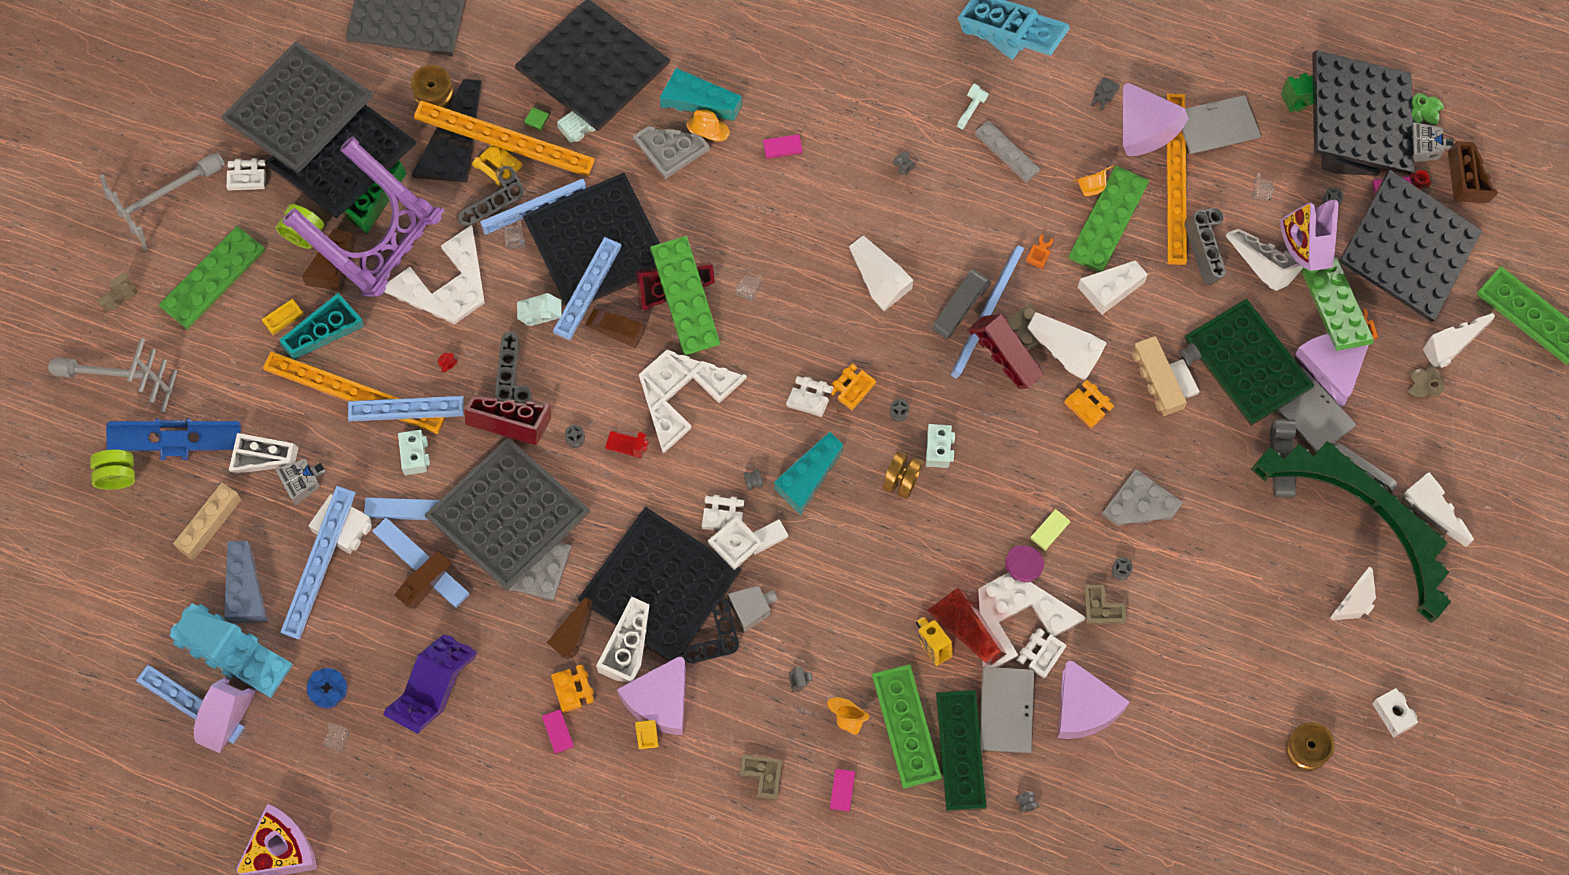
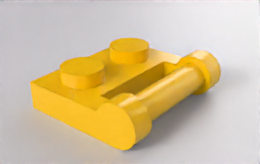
M490 145L472 163V166L482 170L499 187L501 185L496 177V172L485 164L486 161L497 169L500 166H510L514 169L515 173L522 167V163L505 149ZM504 169L501 176L503 179H507L510 173L507 169Z

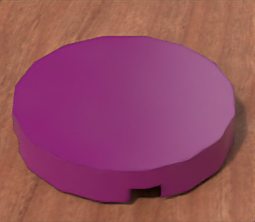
M1020 545L1008 552L1005 559V568L1013 579L1020 582H1032L1040 577L1044 569V560L1036 549Z

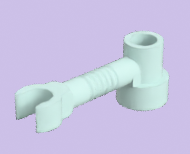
M975 83L967 94L973 100L957 124V127L962 130L980 101L984 103L989 96V93L980 89V86Z

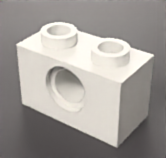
M1397 688L1377 698L1372 703L1393 738L1411 729L1418 723L1414 710L1409 709L1404 694L1399 692ZM1397 708L1401 716H1396L1392 709Z

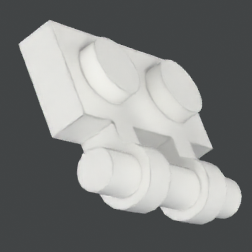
M252 158V160L235 159V161H228V168H235L234 170L227 171L228 191L265 189L266 172L264 169H259V167H266V160ZM251 167V170H242V168Z
M798 376L795 383L801 385V388L793 387L786 402L787 407L822 417L829 402L828 397L823 395L825 392L832 393L833 386L827 385L823 381H813L806 376L804 378ZM809 388L817 389L816 394L808 392Z
M720 495L706 496L705 503L712 504V509L704 508L702 529L719 531L736 515L742 520L743 512L735 511L736 507L744 508V500L737 499V497L722 498ZM719 505L730 506L729 511L718 510Z
M1038 628L1035 634L1032 633L1027 646L1019 652L1020 656L1017 661L1020 664H1024L1027 659L1031 660L1032 662L1028 668L1034 670L1035 673L1045 679L1067 645L1052 635H1049L1047 640H1044L1041 637L1045 632ZM1036 645H1039L1041 649L1036 655L1032 651Z

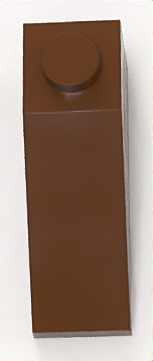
M593 309L585 326L633 348L637 347L644 334L643 324L626 316Z
M439 551L435 552L406 579L394 595L407 607L416 609L453 563Z
M586 597L547 641L563 658H573L579 652V646L583 640L592 606V601Z

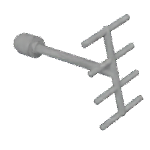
M211 153L197 161L196 169L126 208H123L120 204L117 192L114 191L112 193L103 174L100 175L106 200L111 199L116 206L118 217H124L129 225L130 233L137 235L141 241L143 251H147L143 229L141 226H136L131 218V213L199 175H204L206 178L221 170L225 163L219 153Z
M140 338L130 370L78 365L75 359L69 358L52 359L48 366L49 372L57 377L73 378L77 373L128 377V382H131L132 378H141L138 389L140 393L143 392L146 380L152 379L155 384L149 399L150 403H154L159 386L166 392L160 409L161 413H165L178 372L173 370L169 385L167 386L161 380L167 363L166 359L162 360L158 375H155L150 370L156 349H151L147 365L139 359L145 338ZM138 365L143 371L135 370L136 366Z

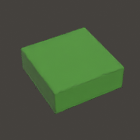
M532 107L524 124L542 131L549 118V114Z

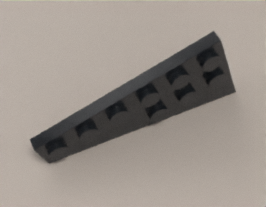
M463 79L447 109L477 119L482 81ZM437 127L411 174L412 178L467 182L474 139Z

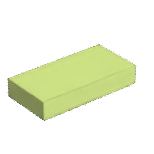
M1055 509L1031 536V540L1046 551L1071 521Z

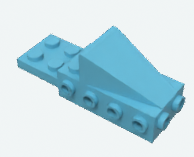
M970 0L958 16L964 33L978 36L983 40L986 39L1012 60L1024 48L1051 56L1070 29L1067 23L1038 15L1036 9L1007 0Z
M192 603L190 607H186L182 613L181 620L171 628L169 636L174 641L172 644L181 650L186 648L190 651L189 654L198 660L201 657L206 660L205 664L211 668L216 669L217 667L221 669V673L230 679L234 677L239 681L241 680L271 698L293 664L257 642L258 638L250 633L245 635L241 632L242 629L233 623L225 622L226 619L218 614L213 616L208 613L209 609L202 604L197 606Z

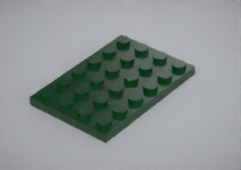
M1247 298L1184 337L1188 344L1193 343L1198 348L1201 354L1200 360L1250 426H1253L1314 388L1312 381Z

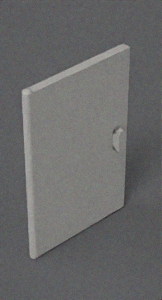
M1245 95L1185 109L1189 119L1181 131L1190 154L1261 138Z
M1302 367L1301 369L1314 384V388L1278 411L1285 419H1295L1296 431L1317 452L1326 441L1332 444L1356 427V424Z
M983 666L980 717L981 751L1031 753L1034 670Z

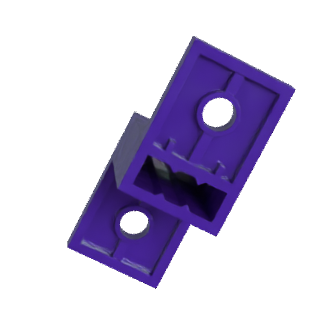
M443 634L418 654L404 693L385 709L383 715L417 734L421 732L444 711L458 673L475 659L477 652L470 646L456 641L452 636Z

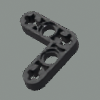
M718 598L712 603V612L719 639L686 647L683 651V658L686 662L697 663L733 654L738 650L739 642L730 605L726 599ZM718 601L726 604V608L723 611L724 615L728 613L729 617L717 619V615L721 616L720 610L715 609ZM723 620H727L731 624V628L727 632L720 629V623ZM733 632L734 637L730 636V640L735 642L736 646H733V650L729 651V648L724 647V644H727V638L722 639L721 635H728ZM709 644L716 646L717 651L712 656L707 655L705 652V648ZM698 646H702V653L705 658L701 659V655L694 656L695 660L686 657L689 649L696 652L700 651Z

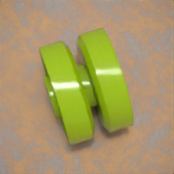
M289 204L283 213L286 216L290 210L296 208L320 231L324 227L323 221L318 216L299 205ZM283 218L279 220L275 229L282 237L299 247L311 249L312 245L291 227H287L282 222Z
M105 450L91 455L90 468L93 470L91 473V484L93 487L104 490H116L133 485L135 483V472L132 469L134 466V455L124 450Z

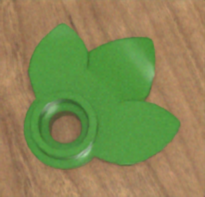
M1423 93L1414 95L1411 101L1413 122L1421 123L1424 120L1429 124L1437 125L1439 121L1438 111L1444 109L1443 103L1438 98L1427 97Z

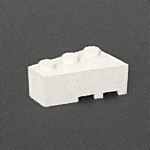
M1136 261L1081 278L1078 289L1103 315L1143 285L1148 274Z
M237 433L229 471L233 474L277 469L296 461L298 447L293 443Z

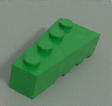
M1307 73L1300 74V78L1294 79L1293 76L1287 77L1281 96L1290 113L1302 111L1307 106L1313 105V74L1310 76Z
M397 161L388 170L400 182H402L406 175L400 161ZM375 182L342 215L368 234L389 202V197Z

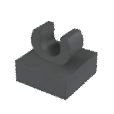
M796 667L788 673L792 692H800L806 687V684H809V681H813L812 673H804L802 667Z

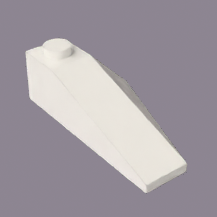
M1236 229L1226 234L1228 240L1260 279L1268 284L1271 289L1277 291L1288 286L1303 269L1288 251L1282 253L1274 249L1275 245L1262 244L1259 242V238Z
M865 236L860 237L849 246L857 267H859L863 276V280L869 289L871 298L883 311L912 290L913 279Z
M1035 312L1027 327V330L1052 352L1053 357L1057 358L1068 372L1084 381L1087 379L1106 345L1105 341L1090 333Z
M1492 313L1475 319L1470 325L1465 322L1456 329L1450 327L1432 335L1423 348L1431 365L1435 368L1448 366L1451 360L1492 322L1495 315Z
M1430 472L1427 473L1404 493L1402 497L1405 505L1463 546H1469L1474 540L1463 521L1455 517L1453 510L1455 508L1452 503L1448 504L1442 496L1445 493Z
M1371 567L1358 580L1330 619L1361 618L1364 613L1368 615L1374 608L1372 602L1376 599L1373 569Z
M631 597L596 665L598 673L617 681H634L642 663L649 604Z

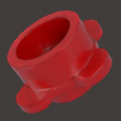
M1421 170L1410 174V179L1418 189L1431 185L1426 171Z
M444 353L438 358V366L442 368V372H447L457 363L453 353Z

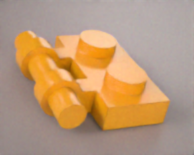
M854 364L845 368L842 371V375L831 383L833 391L829 393L833 396L837 391L840 392L838 400L851 411L855 409L877 382L863 370L856 375L854 371L857 367ZM847 379H850L851 383L845 387L843 384Z
M1086 380L1082 386L1087 391L1083 393L1078 388L1064 403L1092 429L1105 417V413L1101 409L1105 407L1108 411H1111L1114 405L1110 402L1108 396H1104L1097 390L1098 387L1095 384H1091ZM1093 395L1099 403L1095 405L1089 399L1090 396Z
M583 665L576 666L578 674L573 676L570 669L551 674L563 713L581 708V699L585 698L587 704L595 702L593 688H590L588 682L589 675ZM580 682L583 690L577 692L574 683Z

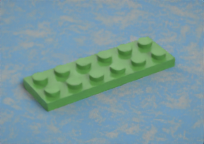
M1116 165L1068 259L1098 273L1104 271L1149 184V180Z
M236 226L159 304V307L188 330L265 252V248Z
M687 236L651 246V253L683 355H689L720 345Z
M1334 258L1333 267L1328 269L1310 271L1303 267L1301 273L1335 350L1339 351L1373 344L1374 338L1338 259Z
M1501 266L1476 295L1560 361L1568 365L1569 319Z
M911 665L873 673L872 679L902 789L941 780L940 769Z

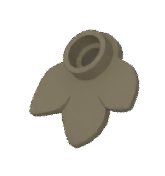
M1429 365L1426 371L1422 369L1410 371V378L1415 384L1408 390L1409 394L1423 398L1429 394L1437 396L1443 392L1444 382L1440 379V372L1437 368Z

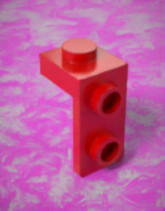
M610 431L605 449L642 459L643 453L648 449L649 441H647L646 434L638 432L637 437Z

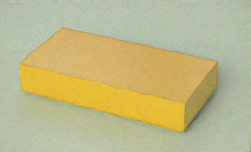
M292 298L261 320L273 336L302 317L304 313Z
M655 720L635 722L639 749L659 747Z

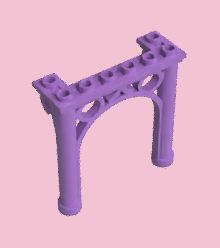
M352 136L342 145L340 151L386 192L391 203V222L381 241L367 251L351 253L338 247L296 208L290 210L282 222L287 227L295 230L361 289L362 296L377 297L386 290L385 286L388 283L387 279L391 274L392 268L400 264L402 261L401 257L404 253L411 250L414 240L422 236L425 226L437 224L442 219V213L445 210L432 207L426 200L417 198L359 145V141ZM397 200L401 204H403L407 208V210L399 211ZM407 214L410 218V223L405 229L400 228L398 224L399 216ZM395 231L405 233L398 243L395 240L397 235ZM386 249L391 250L384 260L383 256L377 252H383ZM374 255L377 258V265L373 270H368L365 265L367 256ZM349 258H360V268Z

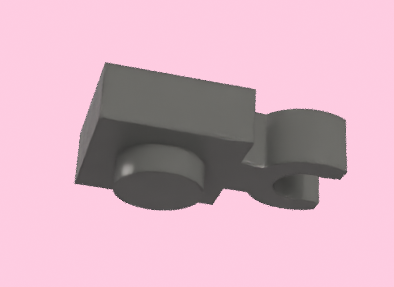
M1104 77L1095 91L1097 96L1093 98L1091 106L1099 102L1101 103L1100 111L1104 110L1106 101L1111 103L1120 85Z

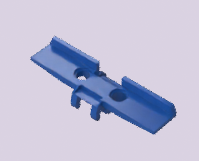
M155 418V421H109L106 423L107 450L160 451V461H166V456H181V460H188V451L234 450L237 433L241 434V423L239 421H191V418H186V420H159V418ZM160 428H186V431H160ZM151 433H155L159 441L151 442L148 436ZM191 433L198 434L199 440L197 442H191L188 439Z

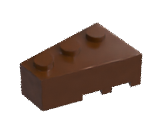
M1456 141L1448 150L1454 201L1489 203L1498 192L1496 188H1493L1490 182L1491 177L1489 173H1486L1482 165L1484 162L1475 143Z
M333 229L328 238L341 249L352 253L355 245L352 232ZM318 252L302 275L306 286L342 292L346 275Z

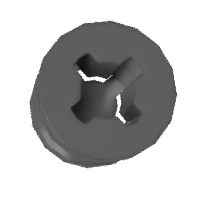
M908 152L899 154L893 160V164L899 168L901 175L909 173L916 166V163L910 159Z
M1336 187L1329 188L1322 199V203L1324 204L1336 199L1339 208L1344 197L1343 192Z
M1193 343L1188 344L1187 348L1178 351L1180 359H1184L1187 367L1192 365L1193 361L1201 359V354Z
M896 399L891 403L890 417L897 422L904 421L908 417L909 404L904 399Z
M571 425L566 429L565 438L567 444L570 447L578 448L584 443V431L580 426Z
M754 469L750 473L747 471L743 472L748 491L752 490L753 487H763L759 469Z
M1120 557L1116 559L1111 569L1113 577L1118 580L1127 579L1132 572L1133 565L1128 558Z
M1034 791L1025 792L1015 797L1016 801L1020 804V813L1039 808V804L1034 798Z

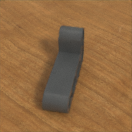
M500 166L497 169L496 177L501 185L499 189L457 212L456 219L459 224L470 226L523 196L524 188L512 167ZM504 169H507L510 173L507 179H503L501 176ZM514 185L518 187V194L515 196L510 193V189ZM500 194L502 202L497 205L494 202V197ZM484 203L486 211L481 214L478 212V206ZM474 212L475 215L469 216L468 221L462 220L464 217L463 213L471 214Z
M1217 208L1198 210L1189 216L1184 223L1201 277L1209 285L1223 278L1226 273L1212 230L1222 223L1224 219L1222 211Z
M972 269L933 324L932 330L948 340L980 295L983 296L988 290L991 281L975 269Z
M514 332L505 333L501 339L495 396L497 401L504 402L509 399L515 400V403L526 404V401L533 402V398L528 387L516 386L520 342L517 334ZM511 341H513L511 343L512 350H510L508 344H510ZM508 358L513 359V361L510 363L504 362ZM505 376L511 377L508 381L502 380ZM502 394H509L505 399L500 398ZM522 395L528 396V398L525 400L519 399V397Z
M1275 419L1270 428V447L1278 451L1283 459L1293 450V438L1296 433L1295 419ZM1295 477L1272 478L1273 495L1275 498L1295 497Z

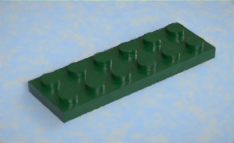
M976 690L936 692L946 812L986 809Z

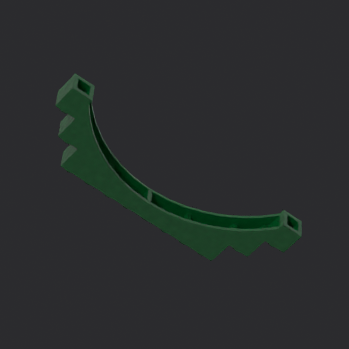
M1326 441L1315 455L1312 456L1307 448L1298 444L1285 459L1281 457L1278 451L1269 447L1252 466L1251 470L1263 481L1276 477L1314 479L1341 488L1362 500L1386 521L1407 553L1418 589L1419 607L1416 611L1432 623L1439 618L1452 602L1444 592L1436 589L1449 574L1445 565L1435 560L1448 542L1444 540L1440 533L1432 530L1426 521L1419 519L1410 508L1400 503L1395 495L1387 492L1381 483L1374 481L1364 469H1360L1355 465L1350 457L1342 454L1336 445Z

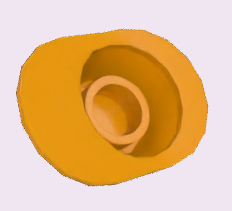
M706 109L696 110L694 116L687 121V128L693 134L713 141H724L729 137L730 131L728 126L718 120L713 111Z
M1112 167L1094 175L1073 180V182H1078L1083 195L1086 197L1099 194L1106 186V170Z
M834 697L830 698L827 702L828 708L836 714L838 727L854 735L859 733L863 722L870 717L867 712L847 699Z

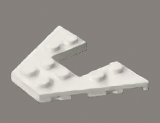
M472 225L441 245L442 250L460 271L461 274L431 294L411 267L390 280L385 286L386 290L384 292L420 310L428 311L438 318H443L452 324H456L485 304Z
M669 350L662 353L639 374V378L662 452L665 453L691 429V425L667 403L684 385L694 378L720 403L745 381L747 376L728 371L726 368H718L704 361L699 362L690 359V357L685 355H677Z
M1008 572L978 589L982 665L999 668L1018 657L1016 650L999 623L1030 606L1033 607L1048 634L1053 637L1085 621V616L1033 583L1020 582L1013 579Z

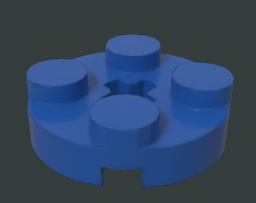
M324 668L315 671L308 680L307 694L310 700L320 708H333L341 700L343 701L347 695V682L343 675L335 669ZM325 684H329L332 689L328 690V693H325L322 689Z

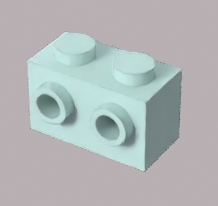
M549 293L517 302V319L528 326L561 318V300Z
M928 425L926 467L949 468L950 462H953L954 450L950 449L951 444H954L955 432H951V425Z
M421 430L398 433L401 466L404 475L427 472V465H430L429 454H425V448L428 447L427 436H423Z

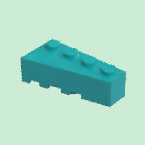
M676 68L660 96V107L666 109L670 107L675 108L677 111L683 112V110L694 113L696 110L706 109L713 111L717 118L734 121L742 107V96Z
M337 293L283 336L279 342L285 352L295 360L363 328L364 323L343 297Z
M829 432L774 482V489L800 515H802L806 506L814 497L815 492L822 485L825 477L843 453V444Z

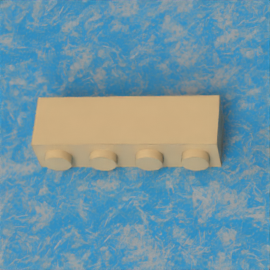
M1154 336L1135 343L1132 357L1135 362L1138 361L1140 374L1142 378H1146L1148 391L1156 400L1155 406L1157 410L1161 411L1164 417L1184 409L1187 401L1157 337Z
M221 483L173 543L177 550L194 561L240 503L241 498L238 493L224 483Z

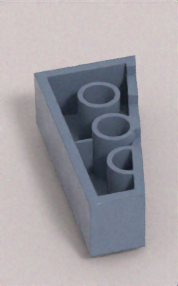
M228 541L224 617L229 623L268 622L252 547L248 541Z

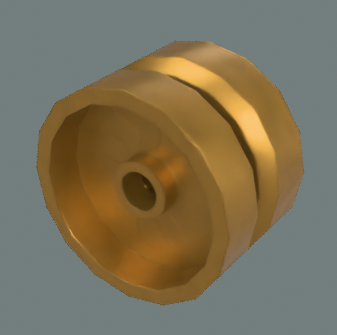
M425 65L413 74L411 90L417 105L422 100L443 108L449 106L454 97V90L451 78L444 68L437 65Z
M897 451L887 469L882 490L893 493L898 484H900L898 496L908 500L920 474L923 460L913 457L906 467L907 454Z
M1306 722L1298 726L1287 739L1285 746L1286 756L1291 764L1304 771H1315L1322 767L1333 755L1335 748L1334 737L1325 726L1316 722Z

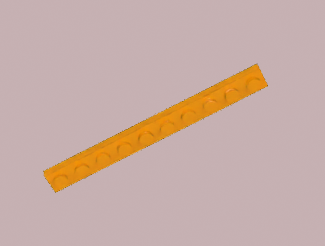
M1167 93L1166 100L1185 108V94ZM1180 131L1177 136L1166 144L1167 264L1186 265L1187 231L1184 224L1186 220V142L1182 131Z
M422 100L414 114V119L586 177H589L595 163V158Z
M270 352L263 366L264 371L346 401L399 399L274 352ZM446 417L397 420L439 434Z

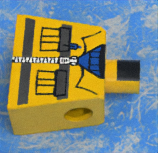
M926 617L920 618L916 622L919 628V641L935 666H938L953 657L952 642L935 620L929 623Z

